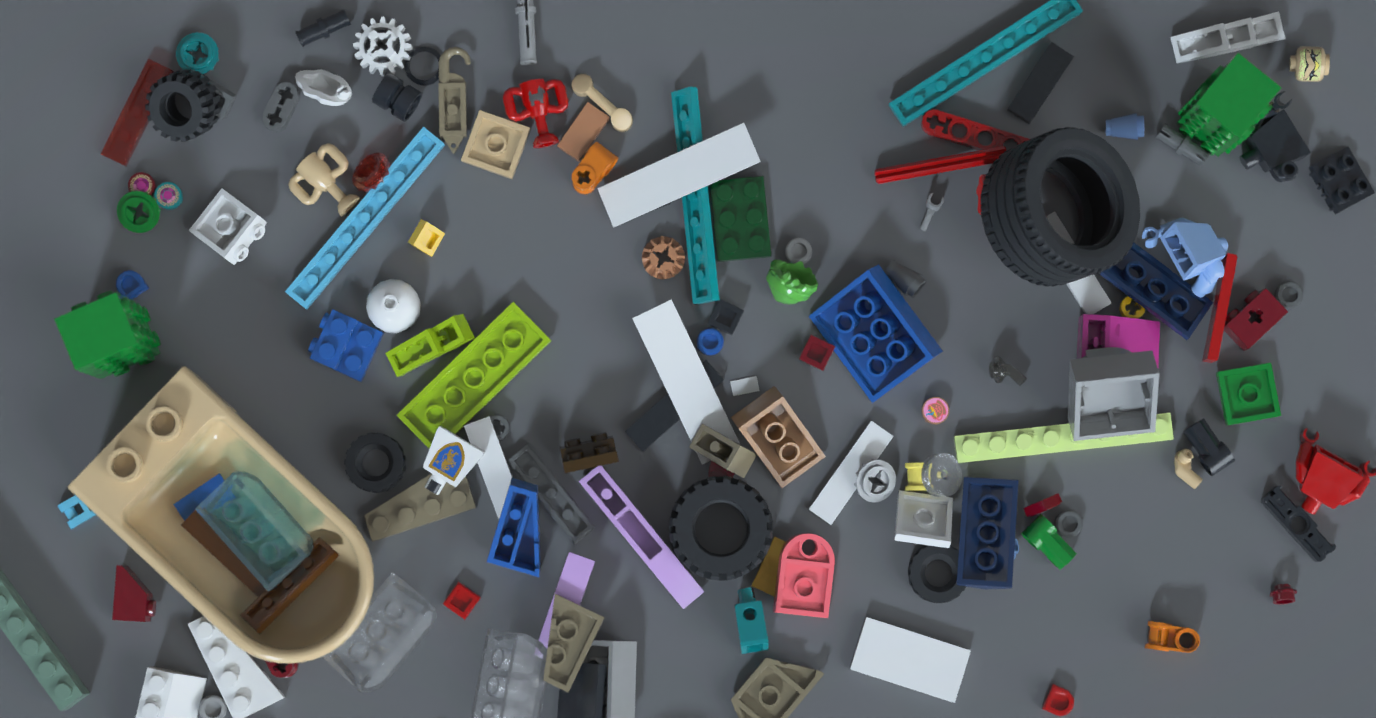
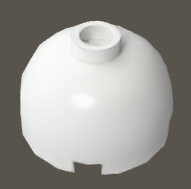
M389 279L378 283L372 288L367 297L366 309L369 319L377 328L387 333L397 334L407 330L416 323L420 316L421 302L417 292L411 285L402 280Z

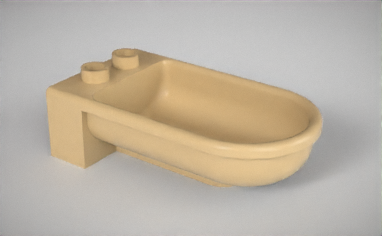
M184 366L68 486V489L231 642L243 651L257 658L276 663H300L322 657L334 651L348 640L357 630L368 611L374 588V569L367 543L355 524L236 414V410L203 379ZM219 473L225 479L235 497L210 514L278 577L319 537L339 554L261 634L257 633L240 616L258 597L181 526L184 520L173 505Z

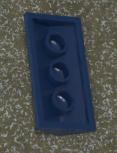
M1134 242L1128 254L1118 264L1100 273L1102 277L1186 340L1190 338L1214 303L1206 296H1196L1189 283Z
M964 477L957 585L979 589H1012L1019 480Z

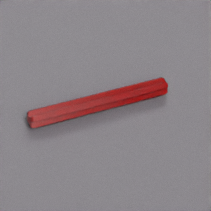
M1005 146L878 168L874 171L875 180L878 184L993 164L1007 149Z

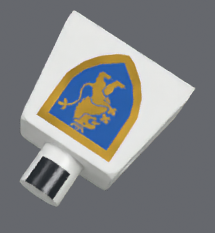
M439 426L423 465L424 469L432 473L425 488L439 495L446 482L457 487L485 452L444 427Z

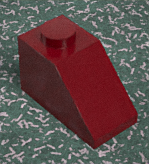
M116 565L112 620L151 622V617H154L156 612V601L152 600L153 594L129 566Z

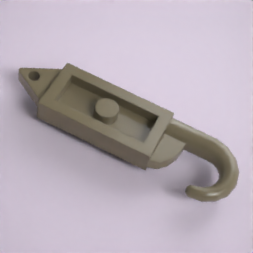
M459 47L448 48L439 59V136L444 138L453 154L458 150L464 137H467L466 83L460 75L449 73V60L454 55L462 56L467 65L471 63L468 53Z

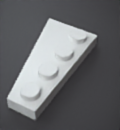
M205 616L188 624L232 718H246L285 698L284 694L277 689L268 675L253 660V657L231 642Z

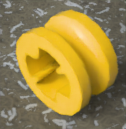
M1128 296L1120 303V314L1122 317L1138 319L1144 314L1145 308L1138 304L1139 310L1135 311L1134 315H1130V310L1126 311L1125 306L1134 300Z

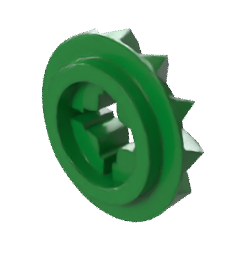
M134 190L126 193L119 200L117 216L120 223L129 231L144 233L156 226L160 220L161 209L157 204V199L150 196L148 192ZM143 203L142 211L145 212L146 215L142 214L140 217L137 218V220H135L136 211L133 210L132 207L136 208L138 205Z

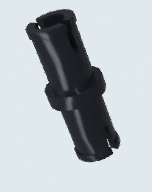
M343 9L323 20L320 17L316 19V23L295 31L301 46L304 47L322 37L325 39L329 38V34L349 26L351 23Z

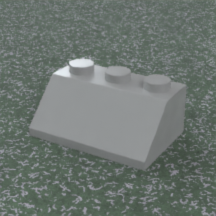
M593 640L583 661L584 663L606 665L602 718H635L637 641Z

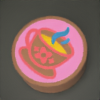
M940 397L929 398L922 406V416L930 424H940L947 419L949 406Z

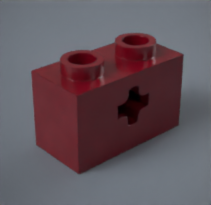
M1266 288L1260 292L1256 289L1243 300L1246 305L1242 309L1234 308L1226 316L1227 323H1225L1224 331L1243 351L1251 348L1288 313L1283 305ZM1255 312L1257 314L1255 322L1250 323L1248 321L1251 317L1250 314Z

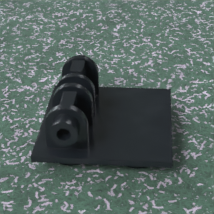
M1349 146L1309 167L1311 172L1309 176L1313 178L1316 185L1321 184L1317 189H1324L1325 193L1321 196H1328L1325 201L1330 208L1329 210H1333L1335 215L1375 193Z

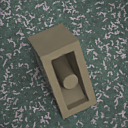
M703 423L689 446L691 449L742 478L746 476L757 456L756 453Z

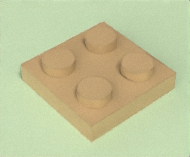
M479 110L461 161L513 179L531 129Z

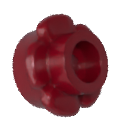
M1290 584L1275 585L1274 590L1270 592L1273 604L1284 605L1295 602L1297 590L1292 589Z

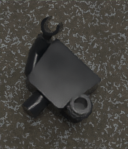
M1286 91L1279 92L1275 96L1274 102L1269 103L1273 107L1263 119L1254 125L1256 128L1246 140L1250 150L1239 156L1245 169L1249 170L1259 164L1265 173L1270 171L1272 177L1278 182L1295 179L1298 174V167L1294 162L1303 159L1311 153L1284 110L1292 103V99L1287 104L1280 102V96Z

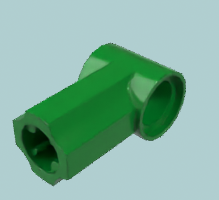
M1040 514L1021 534L1036 550H1040L1055 567L1061 570L1077 553L1057 534L1058 531L1054 525Z

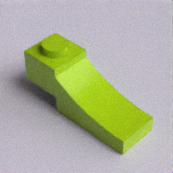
M464 314L454 315L435 327L424 330L385 354L396 376L400 377L451 350L457 349L475 337Z

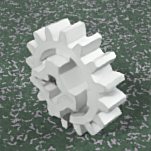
M381 17L380 23H376L372 18L370 19L371 26L361 25L364 30L363 34H355L360 42L353 43V47L360 51L354 55L356 59H363L360 63L363 69L370 66L369 72L371 74H374L377 69L381 76L385 75L386 70L395 74L394 67L398 66L403 69L404 65L401 61L403 59L410 60V56L406 51L412 50V45L406 42L411 37L409 33L402 34L405 31L403 25L396 28L397 22L393 18L389 23L386 22L385 17ZM379 30H388L386 33L376 32ZM369 39L370 48L367 50L366 53L365 46L367 40ZM400 40V50L397 54L395 52V45ZM381 42L384 45L386 44L387 50L379 49L378 44ZM379 60H389L387 63H377Z

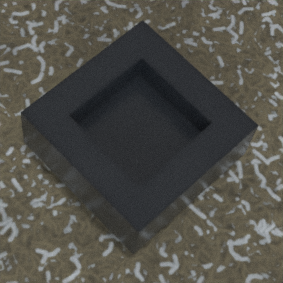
M720 299L708 324L733 336L744 310Z

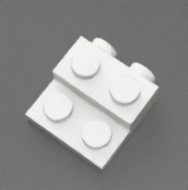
M221 188L189 231L235 265L237 261H243L247 257L250 244L254 240H259L264 235V226L267 222Z

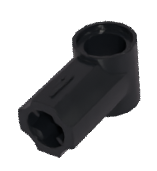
M1204 418L1183 431L1199 454L1198 459L1210 476H1214L1235 462V458L1229 448L1222 441L1218 440Z

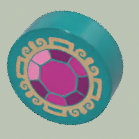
M164 182L156 188L154 197L157 199V204L166 210H173L182 203L183 193L176 184Z

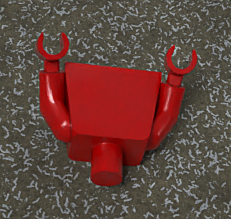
M1306 428L1300 435L1302 444H1300L1295 461L1296 479L1300 483V491L1308 495L1301 507L1315 515L1322 503L1335 509L1338 505H1346L1359 499L1370 483L1369 477L1376 476V467L1369 473L1367 466L1370 461L1363 462L1357 467L1317 444L1313 448L1312 445L1318 440L1319 433L1316 432L1313 440H1310L1306 437L1308 430Z

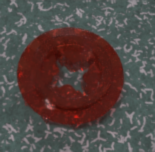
M373 153L365 157L357 165L353 173L352 181L354 186L366 193L371 188L376 189L377 185L383 182V178L389 175L388 169L391 164L388 158L382 153Z

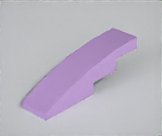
M569 552L555 594L581 605L595 561ZM554 597L534 656L545 660Z

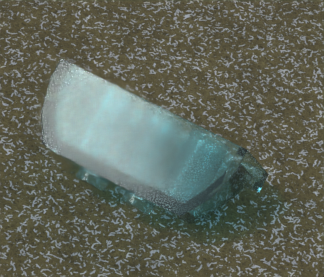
M242 471L233 472L195 508L268 592L273 590L312 552L313 542L310 535L262 481L250 473Z

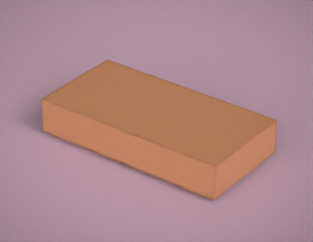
M587 102L557 147L580 162L610 117Z

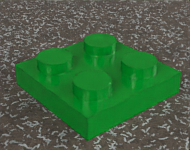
M1271 363L1216 372L1226 426L1281 416Z

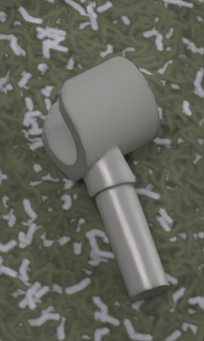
M933 193L926 200L927 211L920 226V230L925 232L935 211H938L944 202L942 197L938 205L932 204L931 198Z

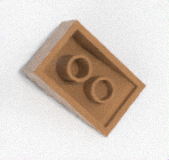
M775 386L731 417L781 488L826 457Z

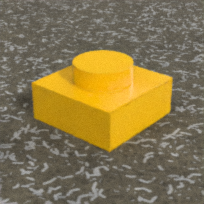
M421 219L408 243L432 257L445 233Z

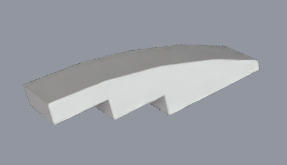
M1279 11L1253 19L1250 17L1227 24L1221 23L1170 37L1177 64L1286 39Z

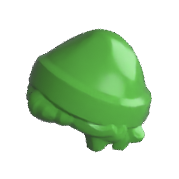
M775 259L771 262L770 269L766 275V280L774 299L783 304L791 305L806 301L817 290L818 281L812 273V269L809 267L805 268L802 261L794 264Z

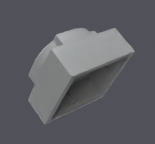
M1109 347L1086 350V355L1083 358L1070 359L1068 421L1074 441L1155 432L1159 371L1152 350L1132 353L1123 348Z

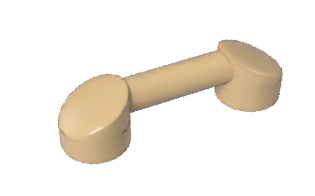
M579 74L572 80L573 92L580 97H590L610 115L612 126L616 131L626 132L632 127L633 119L630 112L624 108H617L594 88L592 78L589 75Z

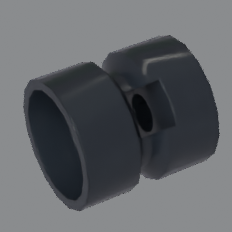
M388 73L377 87L372 103L384 110L390 108L392 115L406 122L419 105L423 93L411 85L403 86V80L392 73Z

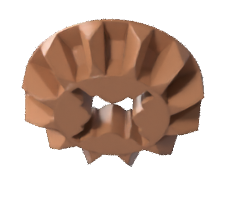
M660 236L651 239L643 249V266L654 278L670 279L676 276L684 266V250L673 238ZM668 247V257L674 263L665 261L658 268L659 258L653 252L662 254Z

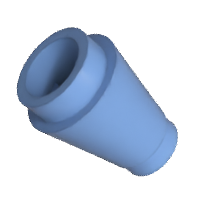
M1137 113L1106 120V136L1138 140V137H1144V115L1137 116Z

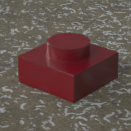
M811 335L799 360L824 372L835 346Z

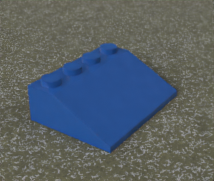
M879 264L868 269L809 315V318L826 341L835 346L834 352L872 403L943 352Z

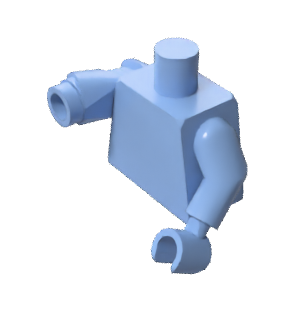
M1178 218L1160 225L1158 230L1154 227L1144 229L1142 239L1152 237L1145 241V247H1155L1160 237L1183 280L1199 275L1191 287L1196 296L1204 297L1214 290L1218 278L1224 276L1225 269L1221 260L1225 257L1228 250V242L1223 237L1217 238L1209 224L1196 223L1186 218Z

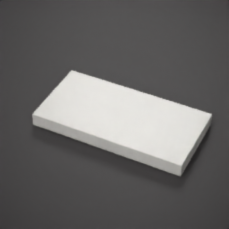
M866 617L850 669L955 703L971 650Z

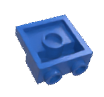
M332 309L330 314H324L319 327L323 330L319 339L314 337L308 348V352L312 353L310 359L362 382L384 333Z

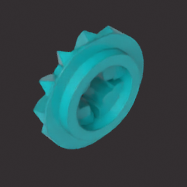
M191 33L179 42L176 49V59L183 70L193 69L204 75L208 71L213 70L215 64L219 61V48L216 42L207 34ZM201 45L202 53L208 57H201L195 62V57L188 53V51L197 52Z

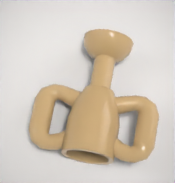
M330 143L322 145L317 153L309 154L296 168L298 173L290 178L288 184L290 191L306 205L314 204L323 191H328L339 202L337 208L341 217L351 211L360 200V197L357 195H346L335 184V178L347 170L349 162L347 157L335 145ZM326 153L339 164L338 168L330 169L323 160ZM305 179L310 185L315 187L311 196L298 184L299 181Z

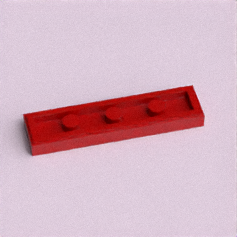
M1227 253L1221 260L1225 272L1224 276L1218 278L1203 362L1213 363L1219 358L1238 258L1236 254Z

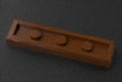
M199 505L181 524L186 531L257 597L278 578L272 570L202 505Z
M319 537L240 616L257 633L261 634L339 554Z

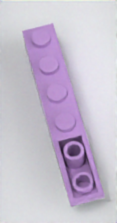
M597 466L579 481L683 609L704 593L703 589L602 466Z

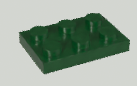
M764 176L719 180L710 184L718 262L771 257Z

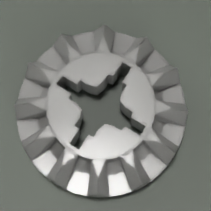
M871 459L870 462L862 464L863 467L856 473L857 480L854 485L858 490L857 494L866 501L880 502L886 499L894 490L896 474L893 467L886 461ZM876 476L880 481H882V484L874 483L872 485V483L868 480V477Z

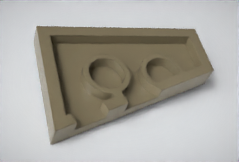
M555 594L543 681L569 692L604 617Z

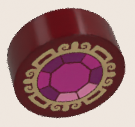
M139 172L129 179V192L138 190L148 192L150 196L155 194L156 182L149 174Z

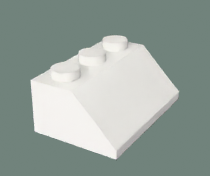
M155 666L147 667L136 718H198L199 705L203 698L207 678Z

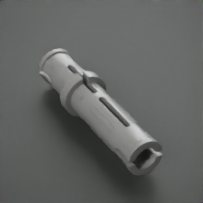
M517 0L515 14L518 15L520 64H537L534 24L536 7L533 6V0H526V20L524 0ZM526 27H527V30H528V47H529V48H527Z

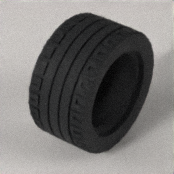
M1076 127L1057 128L1005 151L993 162L983 182L980 197L981 218L990 245L1007 268L1018 277L1032 284L1054 287L1107 270L1111 266L1118 264L1128 254L1136 239L1140 222V199L1131 171L1113 146L1100 136L1085 129H1078ZM1045 171L1058 177L1067 186L1075 200L1079 214V233L1075 244L1063 239L1053 229L1046 217L1041 201V182Z

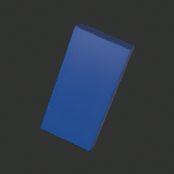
M219 473L173 505L185 521L199 505H202L209 513H212L234 498L235 494Z

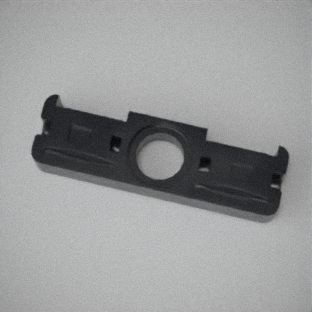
M1282 486L1272 488L1261 499V503L1315 562L1323 561L1327 554L1332 553L1336 549V545H1330L1326 538L1315 529L1318 525L1300 505L1295 506L1285 493L1280 490ZM1295 516H1301L1305 520V528L1300 532L1295 531L1291 526V521Z

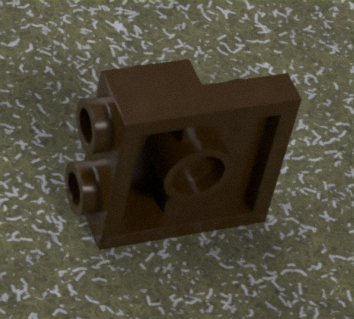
M607 432L591 435V440L581 442L580 438L564 441L565 446L560 447L565 473L619 462L613 435L607 437Z

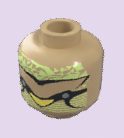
M1301 46L1297 49L1296 55H1290L1289 71L1295 73V78L1298 81L1319 82L1324 78V75L1329 74L1330 55L1325 54V50L1322 47Z

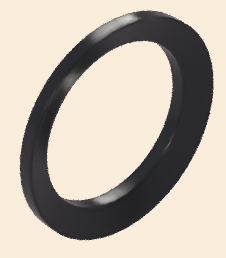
M430 47L416 48L409 54L410 60L405 61L407 76L412 82L422 86L437 82L439 80V68L434 77L428 80H420L411 73L410 62L420 52L432 53L437 58L438 63L441 55Z

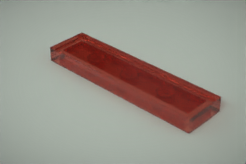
M150 59L147 60L101 152L102 156L127 167L149 123L147 116L150 115V112L145 110V104L149 103V100L146 99L147 93L151 92L149 88L152 84L157 83L158 79L173 73L172 69Z

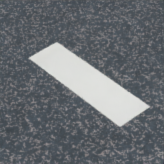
M742 123L597 189L614 228L761 161L745 123Z
M672 299L632 318L691 442L703 423L740 444ZM696 452L702 465L711 461L707 457Z

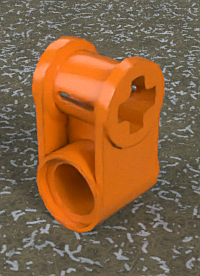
M596 141L572 173L574 189L580 194H589L594 191L601 180L613 169L618 161V157ZM588 176L589 183L583 182L580 184L579 177L585 178Z
M1148 621L1147 625L1150 626L1148 643L1145 644L1144 648L1190 653L1199 647L1200 637L1195 630L1172 626V624ZM1185 632L1189 633L1192 637V644L1188 648H1183L1179 643L1181 634Z

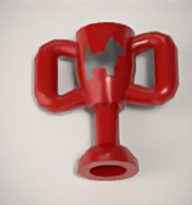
M534 79L519 84V87H511L504 91L503 102L506 115L510 120L521 121L530 116L532 119H535L538 136L534 139L533 148H544L559 143L558 137L553 133H549L545 116L548 113H562L568 108L569 101L565 85L561 80L551 79L545 82L544 79ZM552 87L555 88L558 100L557 106L549 104L547 91ZM513 95H518L522 98L525 109L520 113L516 111Z

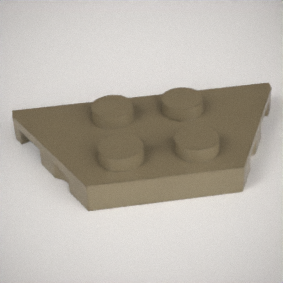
M765 658L731 698L738 718H788L822 678L824 673L819 670Z

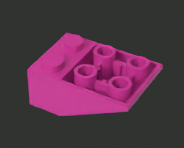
M1083 314L1078 318L1077 359L1083 358L1086 355V350L1117 347L1129 350L1132 353L1152 350L1158 367L1160 321Z

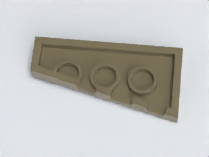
M431 473L364 515L372 542L477 508L467 476L464 477L457 487L446 482L440 494L437 495L425 488L432 475Z

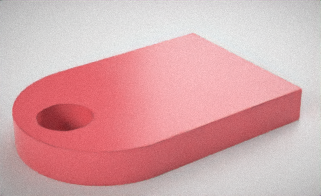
M801 533L791 537L784 544L779 556L773 612L828 618L835 557L830 544L824 538L811 533ZM808 539L813 540L815 543V550L810 555H806L802 551V544Z

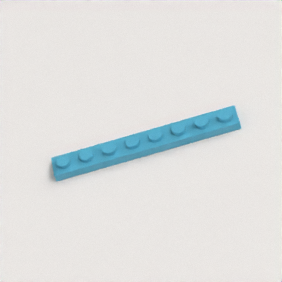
M423 126L285 292L307 310L442 150L445 144Z

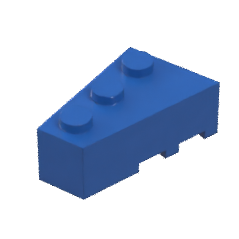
M511 478L488 554V563L540 577L538 485Z

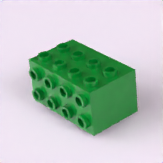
M1237 53L1225 66L1220 65L1200 85L1195 95L1177 113L1181 118L1176 124L1180 126L1179 130L1183 135H1188L1191 139L1195 138L1201 143L1200 147L1209 151L1211 156L1216 155L1219 157L1223 152L1229 154L1232 149L1234 150L1237 145H1240L1243 140L1247 139L1256 128L1254 125L1271 110L1273 106L1269 103L1282 87L1241 54Z
M104 292L97 296V301L87 304V302L78 303L71 307V312L54 319L75 370L99 379L112 374L115 377L123 375L130 371L129 367L138 363L140 366L149 364L155 360L154 356L161 354L158 348L161 345V341L156 331H151L148 322L151 321L147 308L145 306L141 307L139 303L117 292Z

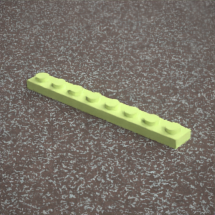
M1171 413L1156 414L1155 432L1079 441L1073 440L1069 424L954 436L957 463L1174 440Z

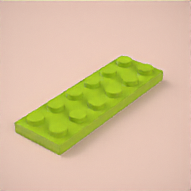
M512 302L397 416L430 449L439 426L456 435L464 425L551 342L550 338Z

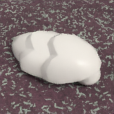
M322 69L314 71L303 70L296 73V83L302 89L304 95L317 99L324 105H344L352 96L350 86L339 75Z

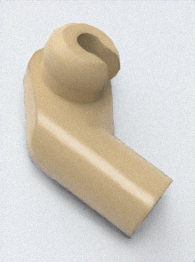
M1185 448L1178 451L1174 457L1175 473L1189 486L1196 489L1203 479L1192 471L1191 459L1194 456L1191 450Z

